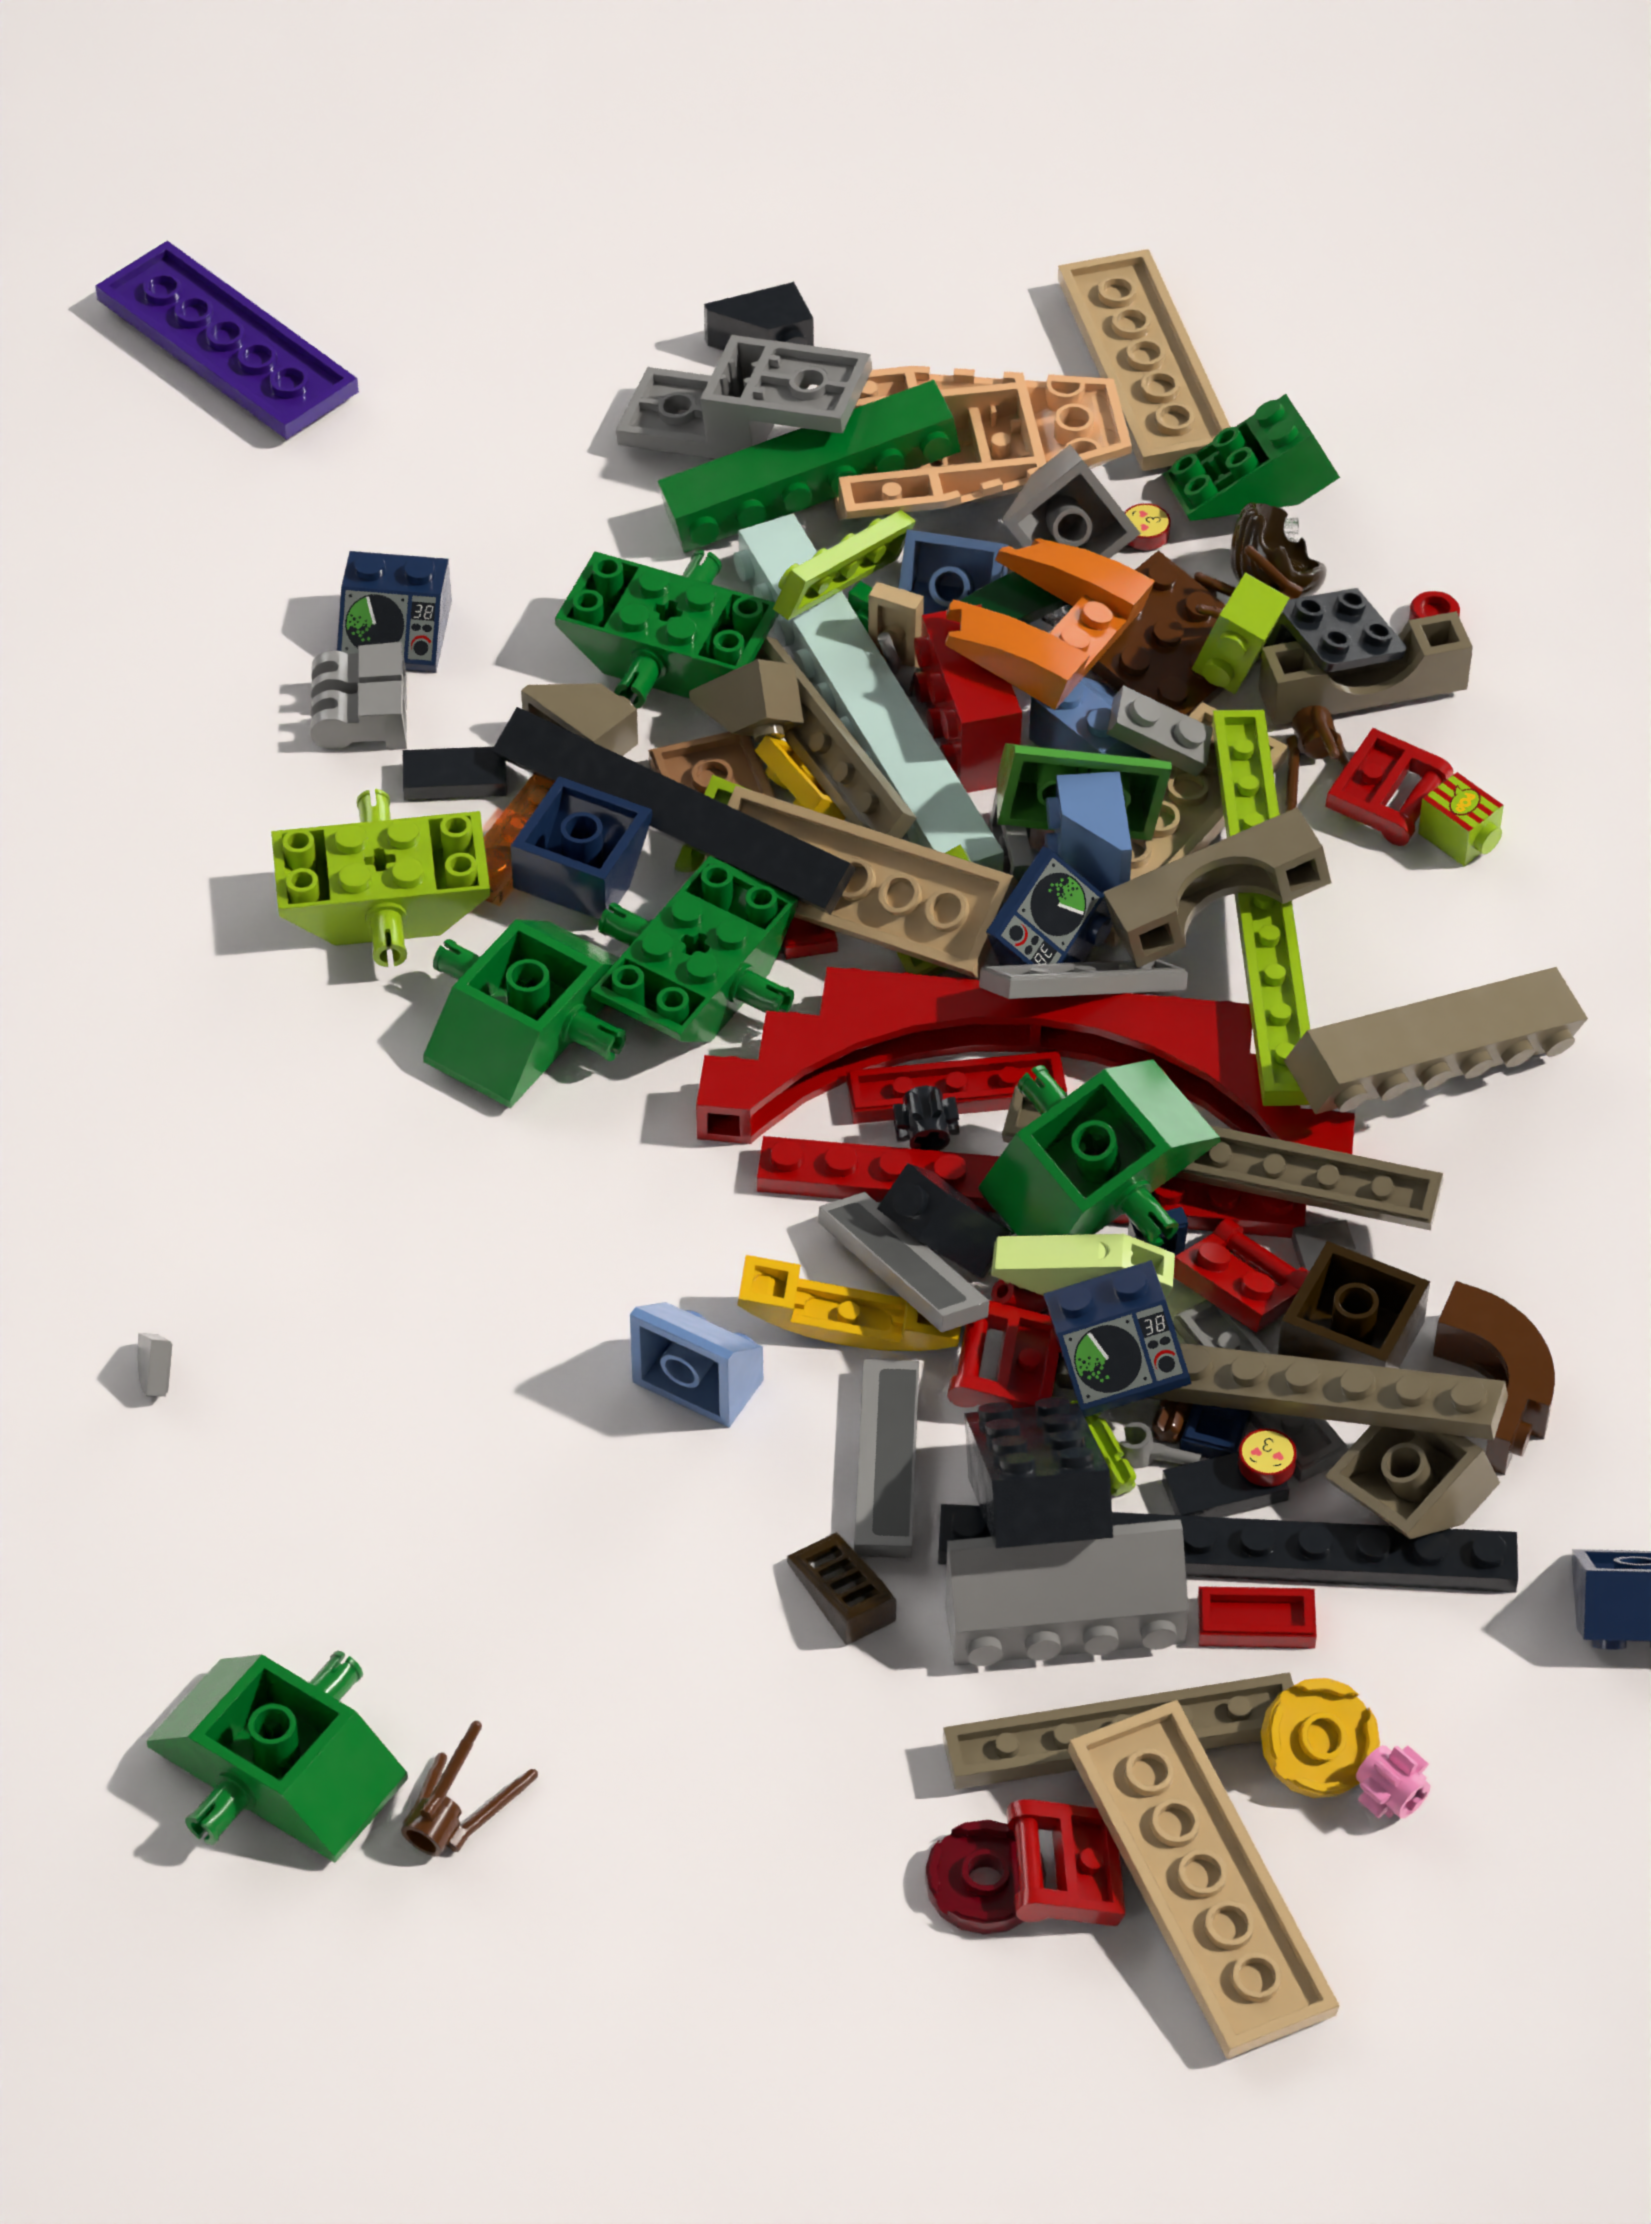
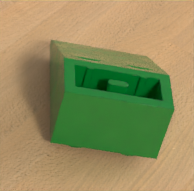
M1284 394L1277 400L1265 402L1255 411L1254 415L1235 427H1228L1222 430L1211 443L1194 454L1182 456L1173 464L1171 469L1162 474L1190 521L1240 514L1243 507L1250 502L1263 503L1279 508L1299 505L1340 478L1287 394Z

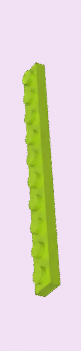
M1213 710V739L1227 838L1280 815L1264 710ZM1234 894L1263 1106L1310 1105L1284 1062L1305 1032L1310 1030L1292 901L1282 904L1263 894Z

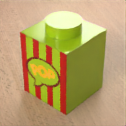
M1456 772L1422 798L1418 834L1465 867L1481 853L1483 855L1490 853L1499 843L1502 836L1501 822L1504 805Z

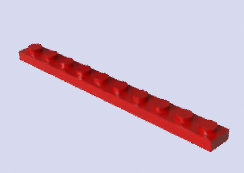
M763 1136L757 1173V1192L844 1199L866 1192L876 1202L881 1203L906 1164L909 1163L933 1171L984 1211L995 1212L981 1195L978 1187L1000 1156ZM1172 1177L1151 1193L1165 1211L1183 1207L1188 1220L1187 1229L1214 1231L1224 1219L1230 1218L1243 1227V1234L1292 1238L1293 1228L1305 1226V1204ZM1123 1214L1111 1223L1129 1224V1218Z

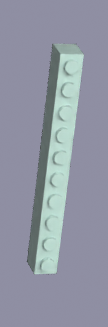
M789 514L738 530L739 552L734 553V564L739 578L742 581H749L755 597L776 602L781 592V589L778 588V583L784 572L795 563L800 565L810 560L817 551L795 515ZM838 592L790 620L785 619L779 614L773 625L778 642L782 647H789L793 654L794 662L917 817L902 840L942 853L961 844L971 862L1003 872L1004 851L843 592Z

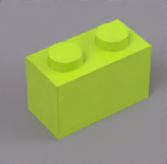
M1245 573L1220 613L1191 670L1205 677L1211 684L1223 687L1236 695L1290 598Z

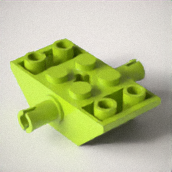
M369 789L360 793L357 797L359 823L271 831L279 917L335 946L373 942L372 954L374 962L383 967H388L387 950H392L394 966L402 964L407 959L404 939L440 936L490 896L480 811L391 819L389 795L383 790L375 789L376 806H372Z

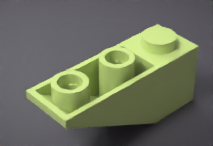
M1126 1234L998 1236L994 1243L991 1276L1002 1279L1007 1284L1012 1283L1020 1289L1025 1288L1044 1296V1293L1152 1260L1166 1299L1173 1288L1175 1254Z

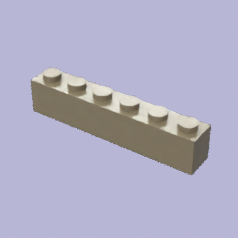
M1552 967L1307 1030L1284 1062L1315 1114L1339 1109L1340 1112H1347L1371 1099L1381 1097L1383 1101H1389L1412 1088L1423 1086L1425 1090H1430L1457 1076L1464 1075L1465 1078L1471 1079L1483 1074L1491 1067L1505 1064L1506 1067L1512 1068L1524 1063L1532 1056L1544 1053L1548 1057L1559 1055L1574 1044L1575 1038L1573 1036L1587 1021L1588 1017L1557 967Z

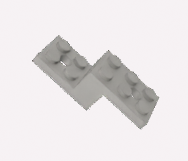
M731 335L712 376L647 367L615 430L618 445L718 459L767 441L775 424L843 433L872 371L871 354ZM810 385H818L816 388L807 389ZM679 410H687L684 413L676 414Z

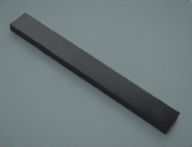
M516 707L492 749V752L499 758L552 783L560 776L652 809V819L649 829L707 857L712 856L797 897L798 900L829 915L833 912L856 871V868L851 863L519 707Z

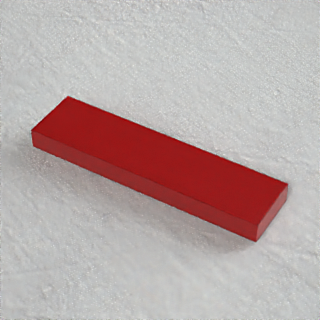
M1053 1051L846 1071V1086L852 1123L860 1124L894 1120L893 1105L903 1104L902 1100L905 1093L918 1086H934L940 1089L943 1099L955 1097L958 1114L1009 1110L1015 1085L1017 1086L1019 1080L1026 1073L1035 1080L1037 1077L1032 1072V1068L1039 1065L1046 1067L1051 1077L1067 1094L1060 1052Z

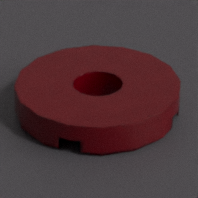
M992 1820L964 1822L951 1829V1834L944 1837L941 1842L939 1839L930 1850L925 1868V1883L928 1899L941 1918L960 1930L983 1935L1007 1932L1025 1922L1017 1918L1014 1898L1020 1891L1015 1834L1009 1829L1008 1824ZM1041 1853L1043 1883L1045 1888L1046 1871L1043 1856ZM989 1867L998 1871L1002 1878L992 1885H980L974 1882L969 1875L977 1868Z

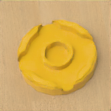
M1329 1678L1305 1679L1279 1693L1266 1710L1260 1732L1263 1756L1274 1776L1291 1791L1311 1798L1336 1797L1360 1783L1356 1779L1357 1771L1368 1755L1380 1746L1377 1720L1370 1707L1366 1708L1363 1701L1357 1697L1359 1694L1349 1685Z

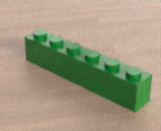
M931 380L854 408L843 433L800 428L660 479L657 482L668 519L683 552L686 553L738 534V530L780 518L839 497V477L915 469L959 453L961 449L954 417L935 380Z

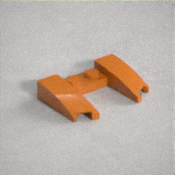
M1040 538L1034 539L1031 546L1017 550L1006 546L998 551L995 561L1073 607L1054 629L1048 633L1008 615L953 599L946 612V619L959 622L960 631L949 632L945 645L1056 710L1143 610L1155 580L1120 562L1089 550Z

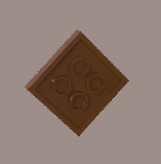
M1158 550L1135 569L1155 580L1143 610L1091 670L1117 692L1124 685L1189 716L1201 702L1208 704L1225 690L1223 687L1211 684L1205 677L1191 670L1217 621L1216 618L1197 613L1195 607L1198 604L1224 608L1225 604ZM1262 653L1259 654L1255 663H1257L1261 659Z

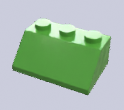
M1005 743L996 779L997 825L1054 830L1048 829L1046 799L1047 797H1056L1057 775L1120 771L1130 838L1152 841L1172 770L1171 762L1159 759Z

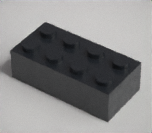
M1050 1397L1036 1401L1035 1407L1013 1408L1011 1404L997 1402L979 1406L978 1412L964 1413L968 1479L996 1549L1114 1538L1110 1470L1078 1403H1069V1400L1065 1398Z

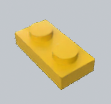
M766 735L754 751L768 766L765 770L767 776L777 785L788 789L796 799L793 801V804L845 820V816L788 742Z

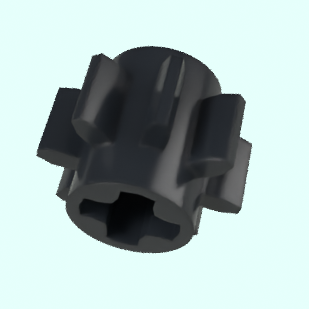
M934 1086L915 1087L905 1093L902 1100L903 1104L893 1105L896 1139L898 1142L909 1140L912 1149L941 1151L950 1143V1135H959L960 1133L956 1098L948 1097L943 1099L941 1090Z

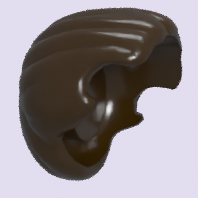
M1250 502L1246 504L1235 523L1230 548L1231 568L1238 582L1247 573L1275 590L1279 588L1245 554L1244 548L1247 545H1251L1289 581L1303 587L1300 597L1315 594L1326 579V566L1308 556L1306 541L1303 537L1296 542L1286 536L1284 524L1288 516L1287 512L1282 508L1263 503Z

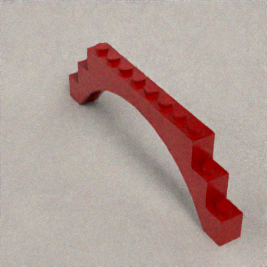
M827 967L820 1015L766 1011L758 1060L743 1059L735 1056L704 1055L696 1102L698 1140L752 1144L759 1136L805 1102L846 1083V1071L892 1067L911 1060L967 1052L1042 1053L1059 1051L1060 1057L1095 1062L1110 1068L1153 1059L1189 1101L1205 1108L1235 1131L1352 1154L1355 1113L1330 1110L1315 1114L1313 1109L1301 1108V1105L1263 1106L1256 1054L1250 1053L1252 1022L1248 1003L1133 993L1008 999L980 988V980Z

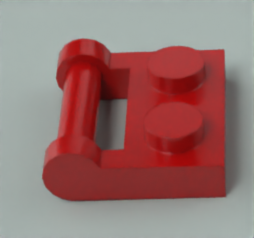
M1372 728L1328 791L1325 807L1381 831L1384 838L1393 845L1404 846L1410 841L1416 831L1415 822L1421 813L1422 798L1454 774L1453 768L1448 761L1437 755ZM1409 771L1420 776V780L1399 811L1386 806Z
M1226 1218L1216 1227L1211 1235L1175 1256L1174 1278L1254 1332H1258L1287 1312L1309 1271L1304 1267L1295 1269L1244 1235L1242 1226L1230 1218ZM1230 1252H1232L1233 1254H1235L1236 1256H1238L1239 1258H1241L1242 1260H1244L1260 1272L1256 1271L1255 1269H1253L1252 1267H1250L1249 1265H1247L1246 1263L1232 1255Z
M989 1300L988 1317L964 1325L965 1331L957 1375L950 1379L947 1398L954 1405L964 1408L997 1402L1011 1404L1013 1408L1035 1407L1036 1401L1052 1397L1060 1352L1050 1316ZM990 1329L1003 1332L995 1381L979 1377L986 1335Z
M1021 1799L1010 1803L1006 1810L1009 1829L1015 1834L1020 1891L1014 1898L1017 1918L1025 1922H1038L1047 1918L1117 1927L1126 1915L1120 1855L1098 1809L1033 1799ZM1039 1829L1052 1831L1058 1890L1044 1888Z

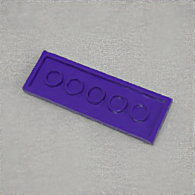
M168 240L95 285L96 297L99 302L286 440L359 393L357 377Z

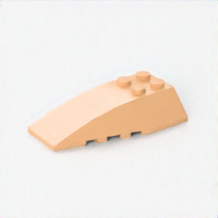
M904 366L872 370L855 408L935 380L954 417L961 452L915 469L839 477V497L834 498L838 519L889 515L899 510L908 513L944 509L1017 493L1022 490L1033 473L1070 444L1090 469L1132 453V444L1114 379L1048 374L1047 381L1025 380L1024 374L1019 372H1004L1003 379L974 377L975 370L957 368H954L953 375L930 374V367Z

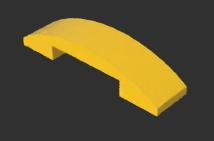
M751 1255L745 1256L737 1306L775 1326L829 1343L872 1350L927 1351L957 1347L959 1344L961 1327L943 1333L940 1332L902 1297L799 1278L800 1264Z

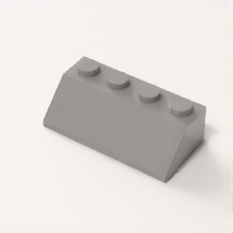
M1181 1519L1114 1525V1538L998 1549H996L992 1537L948 1541L945 1609L954 1665L974 1664L977 1666H988L1005 1660L1027 1658L1048 1660L1058 1655L1079 1653L1104 1655L1114 1650L1143 1647L1157 1650L1174 1644H1185L1189 1609Z

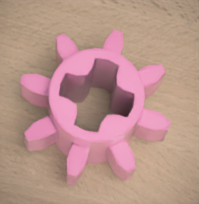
M1385 1745L1378 1747L1368 1755L1357 1771L1356 1779L1361 1783L1360 1787L1364 1790L1357 1800L1378 1819L1384 1814L1390 1818L1394 1813L1400 1818L1408 1817L1420 1807L1429 1794L1431 1786L1426 1781L1427 1777L1422 1774L1429 1763L1408 1745L1403 1750L1395 1746L1392 1751Z

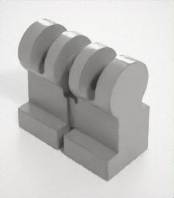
M402 642L359 646V653L347 654L341 651H326L317 655L311 666L313 682L311 684L312 719L310 735L314 743L325 749L337 750L349 746L352 742L385 741L387 749H407V673Z

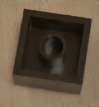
M1327 1241L1281 1320L1278 1355L1399 1369L1425 1322L1430 1281Z

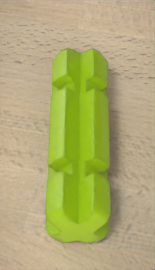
M1073 1400V1401L1070 1402V1403H1078V1402H1077V1400ZM1100 1412L1084 1418L1109 1467L1111 1495L1117 1497L1135 1488L1136 1473L1129 1461L1121 1458L1125 1454L1106 1420L1099 1418L1102 1414Z

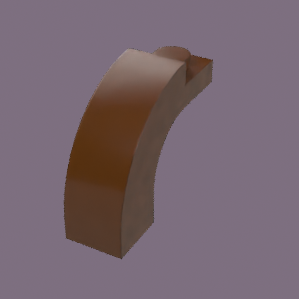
M1455 1281L1437 1323L1433 1356L1469 1367L1487 1379L1505 1381L1508 1398L1494 1440L1488 1439L1485 1453L1493 1470L1505 1475L1513 1454L1523 1457L1531 1435L1541 1439L1545 1438L1555 1387L1553 1359L1549 1347L1539 1330L1515 1306L1488 1291Z

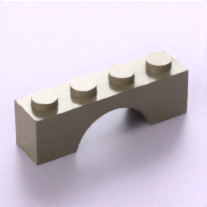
M1457 611L1408 620L1398 635L1406 645L1405 654L1402 659L1327 672L1317 666L1298 641L1262 647L1259 692L1273 725L1291 723L1298 711L1313 705L1325 707L1333 715L1466 690L1468 688L1473 646Z
M1297 807L1103 893L1113 928L1136 967L1139 968L1186 947V934L1192 919L1202 908L1219 898L1237 893H1258L1285 904L1332 882L1323 846Z

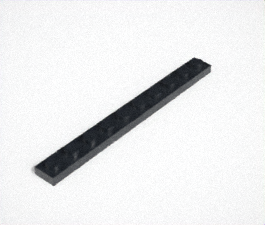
M941 1504L938 1564L947 1565L948 1541L991 1537L978 1505ZM1112 1512L1113 1526L1181 1519L1186 1576L1513 1593H1516L1518 1585L1517 1532L1445 1529L1409 1539L1388 1525Z

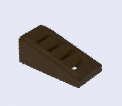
M837 1532L787 1556L788 1565L845 1645L896 1621V1598L885 1583ZM832 1553L836 1557L816 1568L810 1565ZM841 1567L845 1570V1572L827 1581L822 1578ZM852 1581L855 1586L839 1594L834 1591ZM862 1595L865 1600L851 1607L846 1604Z

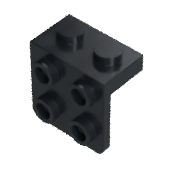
M1358 588L1289 599L1264 647L1298 641L1317 666L1327 672L1399 660L1403 658L1406 651L1405 643Z

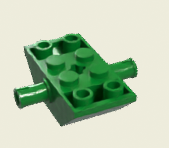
M698 550L693 553L682 576L594 551L557 613L555 625L603 674L622 679L615 687L614 693L618 696L626 697L629 701L636 694L637 696L632 704L638 709L645 704L652 688L690 699V690L752 662L779 616V613L773 609L776 602L712 585L715 577L721 571L722 564L716 555L708 552L703 564L700 565L699 563L704 556V550Z
M709 856L654 919L648 921L622 908L615 902L609 904V910L605 909L598 923L599 933L605 936L608 935L629 947L591 989V997L680 1042H711L744 1003L764 1013L766 1011L779 1012V1010L789 1012L794 1000V991L766 979V977L770 974L796 912L798 898Z
M515 919L481 956L457 945L451 939L445 940L444 947L440 945L435 953L433 968L458 981L451 988L423 1054L424 1063L511 1109L571 1043L576 1042L603 1056L604 1059L613 1061L615 1059L614 1053L619 1055L622 1051L627 1034L625 1030L616 1028L595 1017L606 1004L592 998L591 989L619 957L550 921Z
M1152 1059L1106 1068L1069 1095L1056 1083L1044 1065L1032 1068V1072L1037 1077L1035 1080L1028 1073L1024 1074L1017 1084V1089L1027 1097L1041 1116L1015 1134L978 1187L981 1195L1015 1236L1096 1234L1120 1215L1125 1214L1147 1239V1243L1157 1247L1164 1244L1163 1240L1159 1237L1161 1232L1167 1240L1172 1238L1178 1230L1179 1224L1169 1216L1151 1193L1220 1143L1221 1140L1219 1135L1158 1064ZM1093 1153H1096V1154H1097V1156H1089V1155H1091V1154H1093Z
M342 1651L333 1652L330 1659L310 1682H307L263 1654L220 1659L146 1740L149 1749L214 1788L194 1812L185 1818L188 1829L195 1837L200 1840L207 1831L208 1834L204 1838V1843L208 1845L216 1844L222 1833L245 1809L250 1810L336 1863L408 1780V1772L357 1711L340 1702L353 1685L362 1679L364 1674L360 1665L351 1656L341 1664V1661L345 1658V1653Z

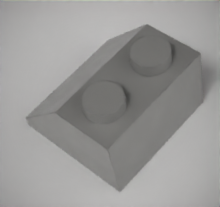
M1071 444L1030 476L1002 519L1003 523L1023 547L1031 546L1034 539L1040 538L1082 549H1089V551L1107 558L1114 556L1141 534Z

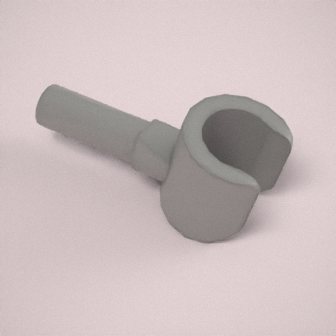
M880 633L877 638L886 663L907 697H912L913 675L920 672V669L903 665L889 633Z
M1132 1422L1124 1427L1125 1437L1129 1443L1120 1444L1125 1454L1123 1459H1127L1134 1468L1145 1467L1153 1459L1165 1460L1181 1465L1198 1462L1201 1459L1200 1454L1153 1442L1152 1432L1144 1423Z

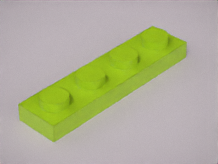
M899 510L883 520L880 518L875 519L866 529L855 535L849 533L839 544L828 550L826 548L820 549L810 560L800 565L797 563L791 565L784 572L778 583V588L781 589V592L773 609L785 619L790 620L899 558L905 545L907 529L912 530L916 521L904 511Z

